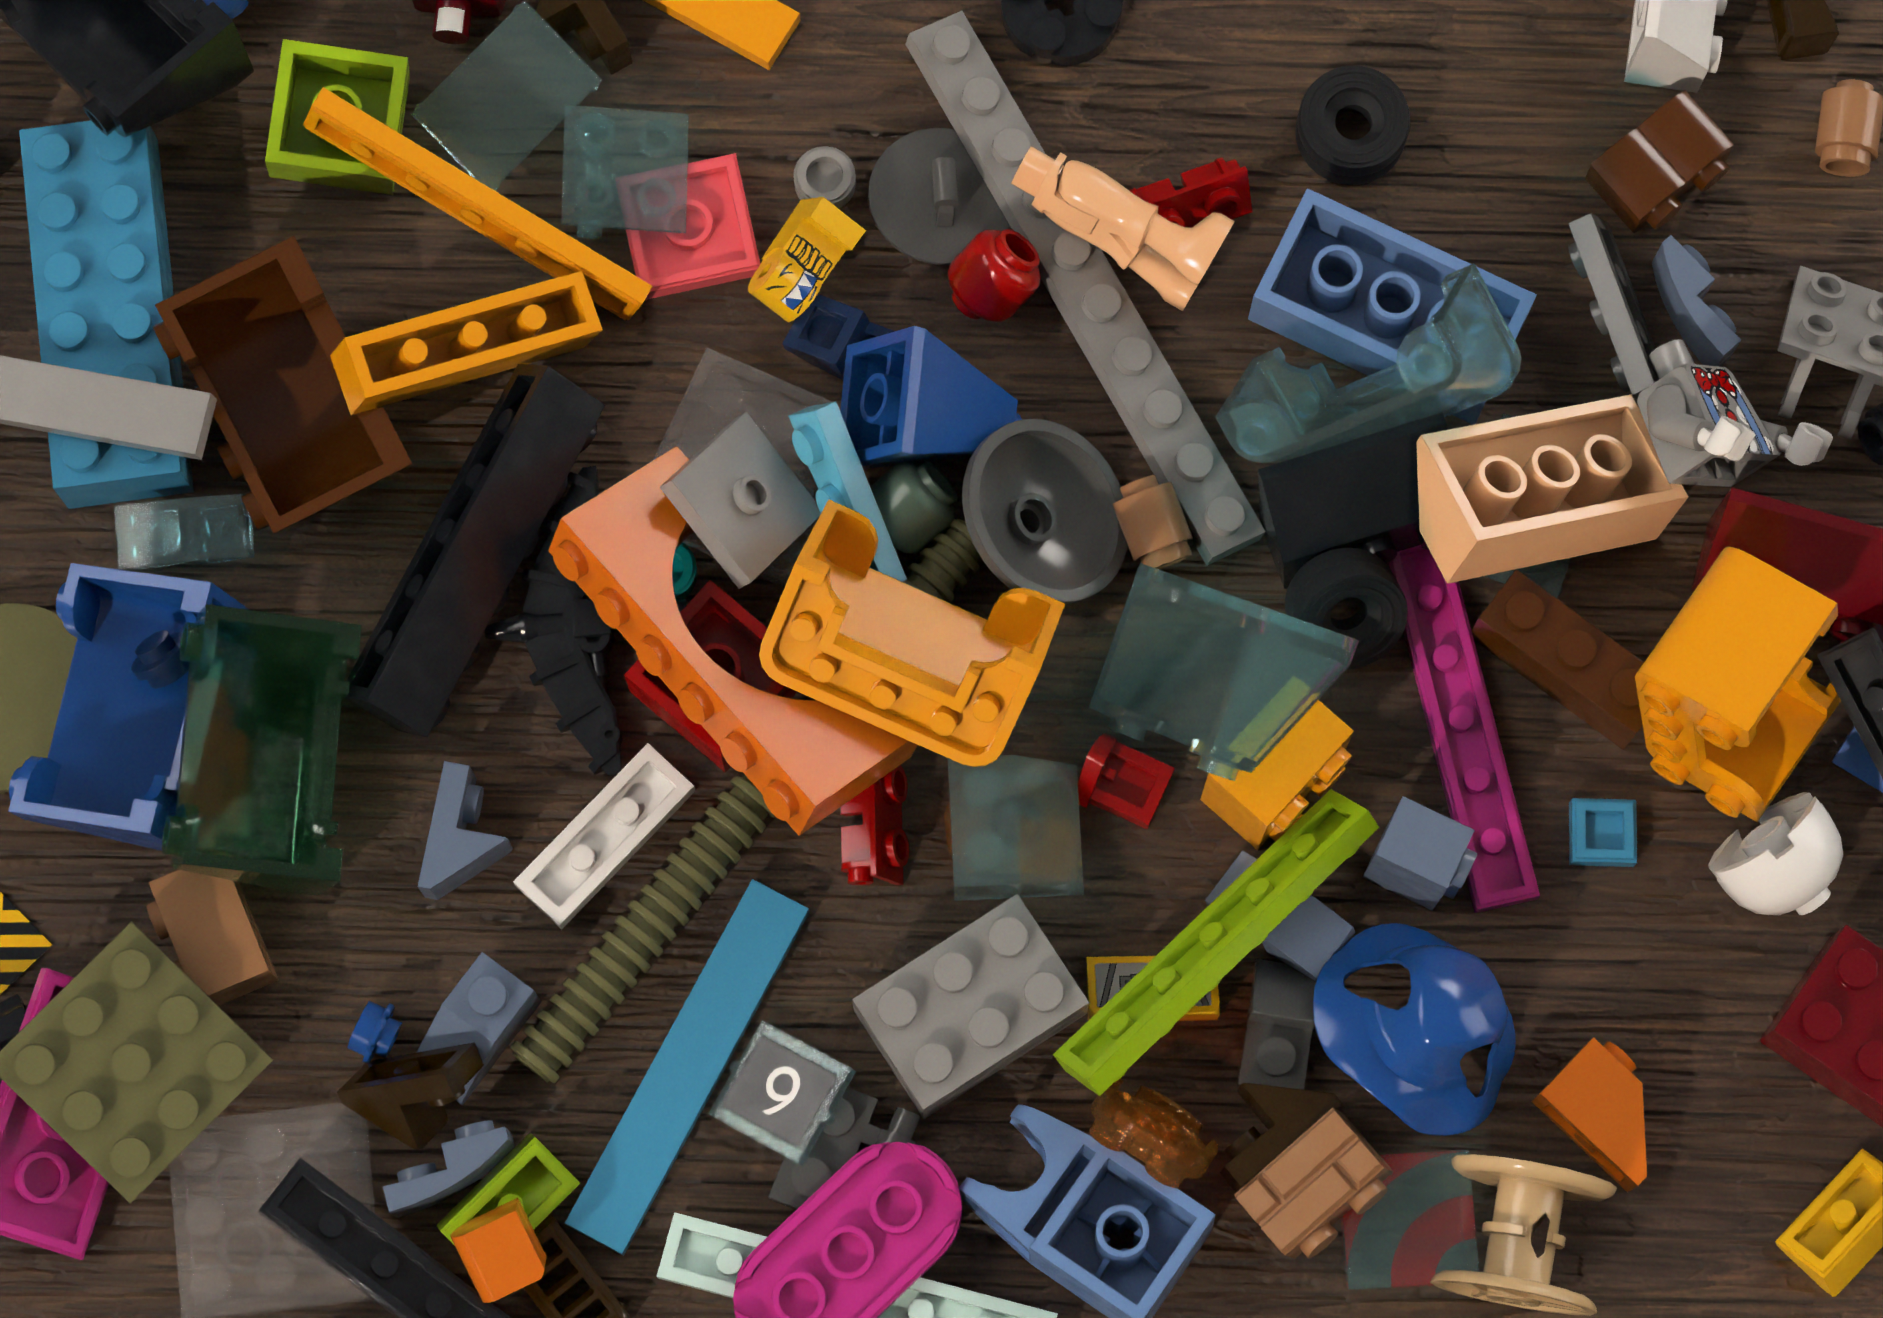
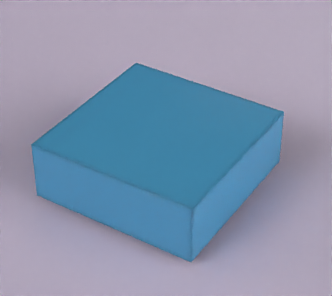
M1572 798L1569 801V865L1634 867L1637 864L1636 800Z

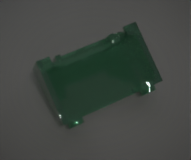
M208 604L199 612L195 623L186 622L184 624L180 642V660L189 662L176 813L175 816L168 815L166 817L162 835L163 855L172 856L174 869L291 893L316 896L340 882L343 849L331 848L327 846L326 842L335 837L338 831V822L331 821L341 700L349 695L350 682L344 681L347 671V658L357 659L359 657L362 625Z

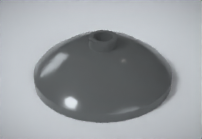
M1023 419L1009 423L994 431L975 449L967 465L962 488V503L966 526L972 542L984 563L1010 589L1027 588L1061 601L1065 605L1080 602L1095 595L1113 580L1122 566L1128 547L1112 505L1123 498L1118 479L1102 454L1077 432L1048 420Z

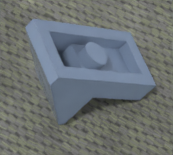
M444 761L417 886L425 898L439 900L513 850L510 841L506 837L466 830L467 823L477 824L484 795L483 786L475 785L477 778L469 765Z

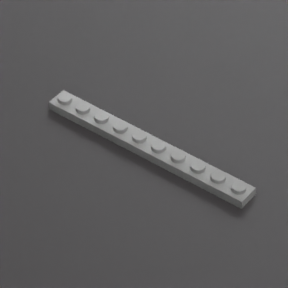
M963 11L909 33L905 43L906 47L1010 227L1024 236L1038 252L1040 258L1038 266L1043 284L1151 471L1156 476L1158 483L1172 482L1192 534V541L1206 566L1259 541L1265 534V529L1103 251L1097 246L1059 227L1045 213H1040L1031 205L1035 197L1011 184L1031 146L1044 154L1045 152Z

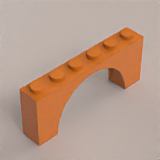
M676 446L563 516L548 551L553 556L555 565L560 573L568 580L575 581L593 601L595 609L603 622L609 627L617 629L636 650L637 657L642 666L650 674L658 676L678 698L679 705L684 714L692 722L701 724L716 741L727 763L736 771L743 772L760 791L770 812L776 818L786 821L796 834L800 836L911 758L918 745L820 701L792 699L759 690L729 674L702 650L682 619L675 599L672 580L675 551L694 531L660 488L663 483L689 460Z

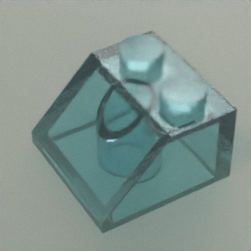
M1000 755L997 760L986 766L971 767L948 758L954 901L1011 898L1016 894L1020 898L1084 895L1077 765L1018 755Z

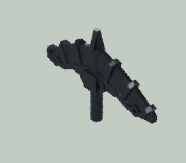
M590 466L583 467L578 474L569 472L567 477L568 484L571 485L570 489L555 513L553 520L544 519L540 526V529L547 532L535 561L534 569H524L522 580L530 583L523 613L487 625L485 637L486 639L526 644L537 669L529 677L533 686L544 685L545 690L561 714L562 718L555 723L561 733L571 730L572 734L594 760L588 767L594 775L604 771L610 777L616 776L622 770L621 743L623 737L619 730L618 713L610 700L607 681L610 674L606 656L612 649L613 642H615V631L618 630L609 627L603 622L595 609L593 601L575 581L568 580L560 573L555 565L553 556L548 551L561 518L600 494L597 467ZM687 599L676 600L679 612H681L687 605Z

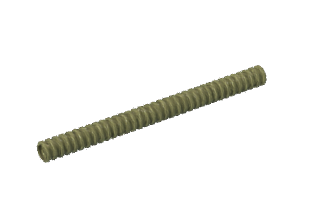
M953 518L950 527L946 529L944 534L939 533L933 538L932 543L934 546L931 549L923 548L920 551V563H911L907 567L909 576L907 580L903 581V583L951 604L955 600L953 591L955 589L963 590L966 587L967 580L965 577L967 574L976 575L980 570L978 561L982 559L972 542L966 522ZM808 697L806 700H815V699ZM745 774L742 777L735 775L730 780L733 788L729 793L721 791L717 796L721 803L716 808L709 806L706 809L705 815L707 820L704 823L696 822L692 826V830L695 833L692 838L683 837L679 842L682 850L678 854L670 853L667 856L668 867L665 870L657 868L653 873L656 881L652 886L649 884L643 885L640 889L643 897L639 902L632 899L628 903V908L631 910L626 917L618 915L615 919L618 927L613 933L607 930L604 932L602 939L605 943L600 949L593 946L589 950L592 958L587 964L580 962L576 966L579 974L574 980L568 977L562 984L566 990L561 996L554 993L549 1000L553 1005L548 1011L541 1009L536 1014L540 1021L535 1027L531 1025L526 1026L523 1032L527 1037L522 1043L514 1041L511 1044L510 1048L514 1051L512 1053L513 1056L546 1083L550 1081L555 1084L560 1079L556 1072L562 1065L569 1068L573 1063L569 1056L575 1049L579 1052L583 1051L586 1045L582 1040L587 1034L595 1036L598 1033L597 1022L601 1018L608 1020L612 1016L609 1010L614 1002L621 1005L625 1000L622 994L625 988H635L638 984L635 976L639 971L647 973L650 970L649 959L652 956L659 958L664 953L661 945L665 940L673 942L677 937L673 930L678 924L681 926L687 925L690 921L687 913L691 908L698 911L702 907L701 896L704 893L711 895L715 891L712 883L716 878L725 879L728 875L725 867L729 862L733 864L739 862L741 857L738 852L742 847L749 849L754 842L751 838L755 831L763 833L766 829V824L763 821L767 816L775 818L767 808L763 795Z

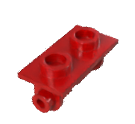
M1220 157L1215 159L1214 162L1180 173L1184 188L1179 190L1174 189L1169 178L1138 189L1133 188L1129 190L1142 200L1159 206V215L1183 227H1194L1212 212L1221 213L1232 220L1252 212L1248 170L1246 166L1240 167L1236 159L1225 162Z
M901 765L841 806V815H863L862 825L841 827V871L848 873V884L870 885L874 883V877L898 886L904 885L903 866L908 862L909 843L906 833L902 829V803L907 797L908 783L905 771Z

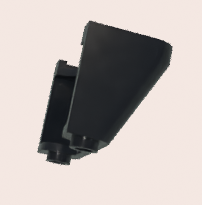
M0 0V18L86 101L82 106L84 112L106 136L115 130L121 136L127 137L235 88L254 72L234 21L214 2L207 5L202 0H196L195 2L193 0Z

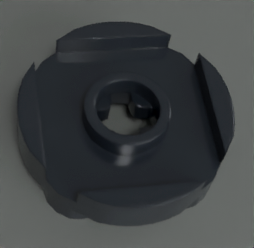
M1001 0L1003 26L1013 44L1030 57H1032L1033 53L1040 58L1050 59L1053 65L1060 66L1081 64L1102 53L1114 38V32L1120 24L1123 0H1075L1072 5L1073 14L1064 16L1059 9L1049 11L1045 5L1049 4L1052 0Z

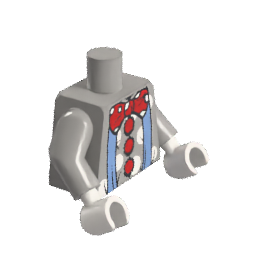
M1683 340L1669 341L1650 353L1649 359L1659 380L1639 393L1637 403L1669 484L1732 487L1780 456L1782 452H1785V457L1790 462L1799 466L1820 462L1824 459L1833 440L1831 433L1811 423L1801 422L1793 437L1788 435L1785 426L1760 420L1733 373L1726 367L1695 364Z

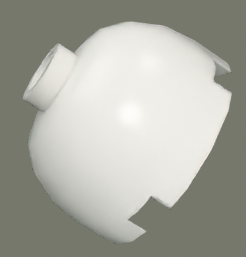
M1802 792L1769 806L1759 820L1761 825L1752 830L1743 841L1737 829L1714 852L1708 864L1709 869L1715 875L1724 891L1739 906L1756 914L1782 915L1796 910L1799 915H1805L1820 907L1831 895L1828 886L1837 876L1843 858L1841 836L1829 812L1816 796L1813 798L1810 792Z

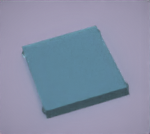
M524 0L513 8V12L423 102L416 105L411 115L471 177L491 189L497 190L501 182L591 92H595L603 80Z

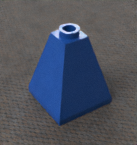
M912 326L847 345L840 412L863 469L895 466L897 463L907 461L923 463L924 461L933 462L971 458L975 449L988 435L1009 423L1022 420L1021 416L1017 413V399L925 328Z

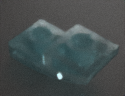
M245 494L181 498L114 506L118 569L140 570L185 563L203 565L255 558L252 519L241 499V496Z

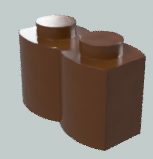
M1683 90L1656 110L1639 127L1625 135L1590 165L1585 180L1633 233H1636L1648 223L1656 230L1667 223L1682 208L1683 204L1678 200L1680 196L1695 186L1701 192H1704L1727 173L1730 166L1725 161L1734 143L1689 93Z

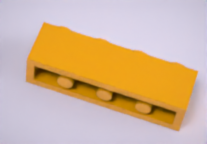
M578 271L345 337L330 357L350 415H354L513 369L518 364H530L584 348L603 329L583 272Z

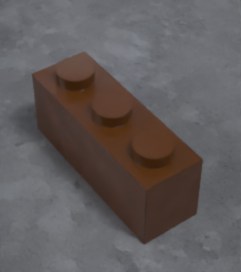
M1516 569L1478 618L1472 629L1474 641L1624 750L1642 727L1635 675L1644 662Z

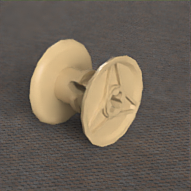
M1476 1154L1456 1155L1451 1158L1453 1168L1462 1176L1497 1187L1492 1221H1486L1482 1225L1481 1233L1489 1237L1483 1272L1443 1270L1435 1274L1430 1283L1456 1294L1513 1307L1568 1315L1591 1316L1597 1314L1595 1304L1585 1295L1550 1285L1555 1250L1563 1249L1566 1241L1563 1235L1558 1234L1563 1201H1603L1612 1197L1617 1187L1611 1182L1593 1175L1533 1161ZM1546 1219L1549 1227L1544 1254L1537 1258L1532 1247L1533 1234Z

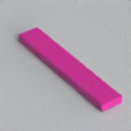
M1421 545L1399 551L1397 556L1387 565L1394 574L1406 598L1408 615L1403 633L1450 817L1474 829L1467 848L1478 854L1466 878L1474 911L1479 913L1537 900L1540 897L1459 581L1447 584L1430 550L1423 549Z

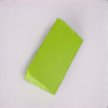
M530 1133L437 1224V1228L454 1245L450 1235L462 1224L518 1198L533 1229H535L580 1182Z

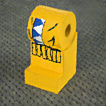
M824 197L800 200L761 258L763 261L750 280L748 292L788 323L794 321L814 301L823 282L845 251L853 250L866 230Z

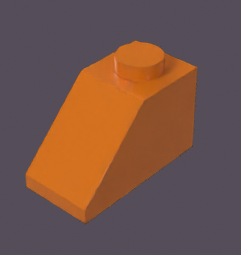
M1593 1037L1531 1102L1626 1192H1629L1639 1186L1647 1177L1643 1083L1633 1074L1637 1067L1622 1049L1610 1041L1602 1045Z

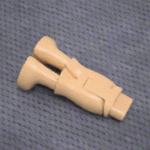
M1031 146L1011 184L1035 197L1031 205L1040 213H1045L1049 219L1062 229L1108 253L1123 270L1127 267L1132 269L1154 287L1165 302L1183 311L1235 221L1221 213L1212 212L1194 227L1180 226L1159 215V206L1137 197L1099 169L1076 160L1068 161L1064 166L1063 164L1067 156L1060 152L1055 160Z

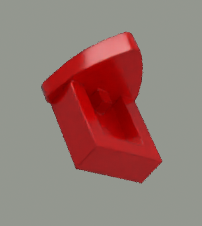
M1104 733L1099 736L1087 754L1078 781L1074 803L1085 808L1090 803L1148 830L1175 768L1118 742V738Z

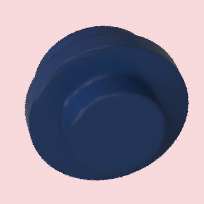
M162 630L142 641L135 650L138 657L131 667L137 679L147 680L152 688L158 689L175 682L187 673L195 662L194 656L185 650L187 635L183 632L169 634L168 631Z

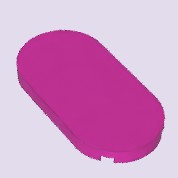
M885 1142L874 1144L855 1154L757 1246L743 1262L738 1271L733 1295L735 1318L880 1317L948 1251L957 1236L962 1219V1200L958 1182L950 1167L930 1149L912 1143Z

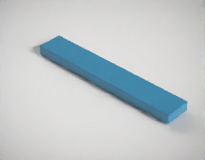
M754 879L751 880L566 1219L565 1224L611 1250L623 1256L625 1255L810 913L809 908Z

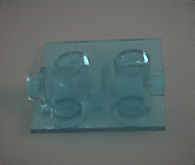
M565 105L561 225L577 227V236L584 239L602 237V228L686 233L689 114Z

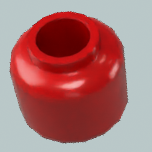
M986 229L978 233L955 257L948 269V280L953 290L952 300L955 306L964 315L975 320L983 318L991 322H1003L1012 317L1039 287L1041 274L1038 266L1040 262L1038 252L1024 236L1011 229H1004L1002 231Z

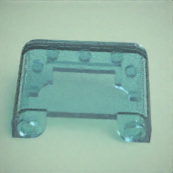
M1475 263L1445 276L1441 283L1444 303L1439 312L1432 315L1427 324L1419 326L1408 333L1397 350V364L1336 389L1322 362L1312 366L1310 369L1296 368L1284 361L1286 357L1280 347L1253 358L1215 416L1230 445L1240 456L1249 461L1277 464L1441 412L1444 418L1507 391L1520 371L1522 357L1519 347Z
M1140 563L1089 708L1110 716L1111 719L1107 728L1117 733L1144 741L1146 732L1149 730L1190 747L1189 751L1201 756L1197 768L1235 781L1239 769L1252 773L1350 667L1359 640Z

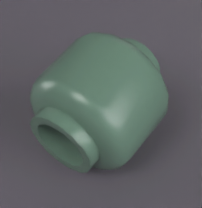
M913 461L897 463L870 486L893 546L903 553L916 554L933 541L936 535L948 529L953 518H955L953 503L958 499L957 493L948 478L929 461H924L921 465Z

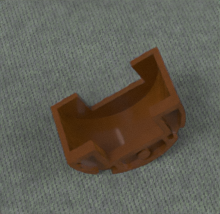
M295 236L155 304L163 321L152 327L169 360L181 355L198 384L192 390L208 392L217 398L212 421L216 419L227 442L217 446V449L233 480L244 476L251 492L241 496V499L258 531L270 526L272 532L276 534L412 465L401 440L382 406L350 415L330 357L345 338V335Z

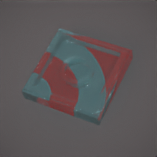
M1469 1150L1380 1155L1393 1171L1383 1181V1184L1388 1188L1387 1193L1366 1212L1358 1215L1351 1209L1341 1218L1346 1291L1435 1286L1430 1283L1431 1279L1435 1274L1443 1270L1479 1272L1471 1179L1458 1173L1453 1168L1451 1158L1456 1155H1469Z

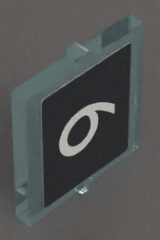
M762 1020L740 1060L733 1061L730 1064L729 1069L732 1074L709 1114L803 1166L824 1127L835 1122L833 1112L856 1071Z

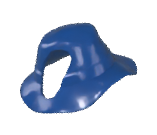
M1390 923L1370 927L1352 937L1324 964L1319 972L1313 997L1315 1028L1326 1055L1345 1074L1354 1079L1396 1114L1405 1124L1419 1133L1443 1136L1463 1133L1480 1125L1490 1115L1496 1103L1502 1081L1514 1059L1516 1036L1512 1016L1506 1005L1502 989L1485 962L1479 957L1460 950L1425 930L1406 924ZM1396 963L1404 966L1410 972L1411 993L1409 1000L1399 1010L1388 1008L1368 998L1359 997L1344 988V981L1352 973L1369 966ZM1492 1043L1487 1058L1484 1083L1478 1097H1475L1466 1085L1467 1081L1461 1070L1460 1060L1465 1053Z

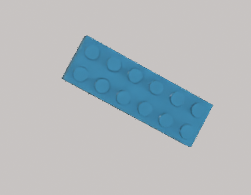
M91 120L19 130L41 363L183 388L180 356L169 360L152 327L163 321L155 304L173 296L174 292L158 139L151 126L127 137L121 136L115 130L106 136ZM48 432L53 489L68 509L194 492L191 458Z

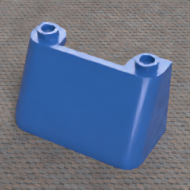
M71 563L67 580L62 584L57 594L56 612L63 621L64 628L77 638L48 758L31 756L24 762L22 767L15 770L9 785L11 802L8 812L24 820L160 851L196 856L207 842L254 650L256 637L254 616L247 607L212 582ZM162 630L168 631L169 634L176 632L185 633L187 635L185 650L190 652L195 658L193 666L187 673L175 682L158 689L152 688L147 680L137 679L131 667L138 657L135 650L142 641Z

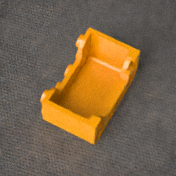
M1725 547L1635 675L1646 748L1653 757L1650 762L1651 767L1660 776L1674 784L1683 785L1686 780L1706 792V800L1722 813L1737 818L1742 813L1758 823L1841 702L1832 683L1825 687L1807 676L1813 666V661L1804 657L1819 635L1824 637L1838 617V603L1743 550Z

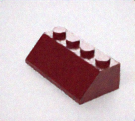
M1731 487L1708 521L1691 587L1692 592L1697 588L1725 547H1734L1753 555L1837 602L1838 617L1829 628V635L1832 638L1842 642L1877 624H1880L1883 630V528Z

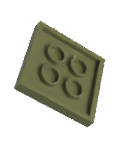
M131 921L0 1050V1078L131 1204L273 1059Z

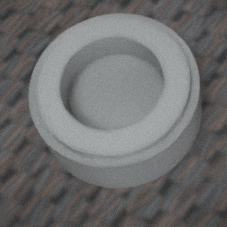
M829 146L816 147L807 151L799 158L795 165L794 186L796 194L800 200L824 197L838 209L842 208L850 201L856 187L855 168L851 159L841 150Z

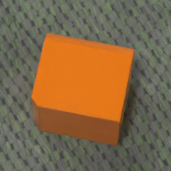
M518 1198L465 1222L450 1235L483 1303L499 1300L542 1279L546 1264V1254Z

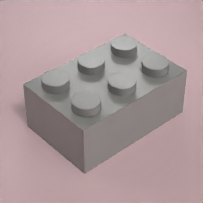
M1018 894L852 999L854 1012L923 1119L1085 1016L1089 1007V1001Z

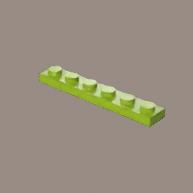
M1330 789L1053 1054L1062 1068L1095 1094L1101 1096L1114 1082L1121 1079L1127 1070L1161 1037L1169 1033L1175 1023L1201 998L1213 990L1222 978L1252 949L1260 945L1268 934L1300 903L1307 900L1329 875L1346 859L1357 852L1359 847L1379 828L1369 810Z

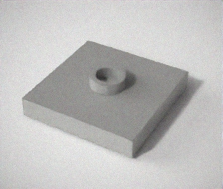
M747 412L734 418L660 486L664 494L738 589L751 583L821 514L814 498Z

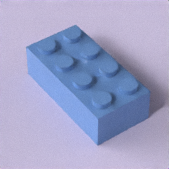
M1307 188L1253 296L1248 320L1474 425L1523 327L1537 294Z

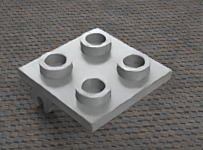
M1803 266L1799 267L1777 350L1778 352L1796 357L1797 361L1783 394L1778 416L1791 419L1815 359L1859 373L1840 422L1842 426L1838 432L1840 437L1849 440L1852 438L1874 384L1883 387V292L1881 293L1842 280L1831 273L1818 272Z

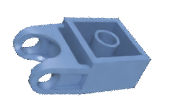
M1018 1104L1010 1115V1123L1025 1136L1031 1147L1041 1156L1045 1165L1041 1177L1032 1186L1021 1191L1001 1190L993 1185L983 1184L967 1177L959 1186L962 1200L1031 1265L1108 1318H1153L1211 1234L1216 1214L1107 1140L1102 1142L1042 1111ZM1125 1229L1134 1233L1132 1245L1135 1247L1132 1249L1123 1248L1122 1250H1116L1110 1246V1238L1105 1236L1109 1231L1119 1236Z

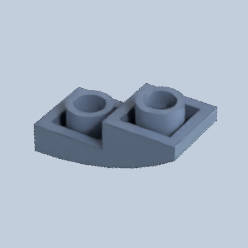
M1670 235L1662 242L1652 261L1655 281L1660 296L1673 324L1697 359L1703 365L1721 367L1731 358L1741 339L1735 334L1736 327L1733 321L1722 309L1715 305L1707 306L1702 301L1715 280L1709 273L1710 268L1705 258L1692 246L1687 244L1682 246Z
M1242 850L1206 898L1207 906L1257 859ZM1311 895L1268 934L1262 944L1267 953L1312 980L1317 981L1319 972L1324 964L1356 932L1352 925Z
M492 1120L476 1122L456 1129V1140L441 1143L447 1166L446 1170L437 1172L435 1163L413 1166L397 1172L398 1183L383 1186L389 1213L396 1218L407 1216L443 1202L463 1191L485 1176L515 1147L512 1133L505 1126L495 1129Z

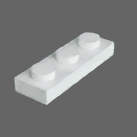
M647 743L513 883L562 930L696 791L694 785Z

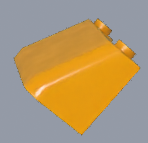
M828 499L793 566L762 640L759 652L762 668L770 678L783 686L960 764L978 767L986 766L997 760L1008 742L1040 672L1065 603L1035 590L1016 588L1003 593L998 598L988 619L980 617L870 568L878 546V536L875 527L868 518L859 512Z

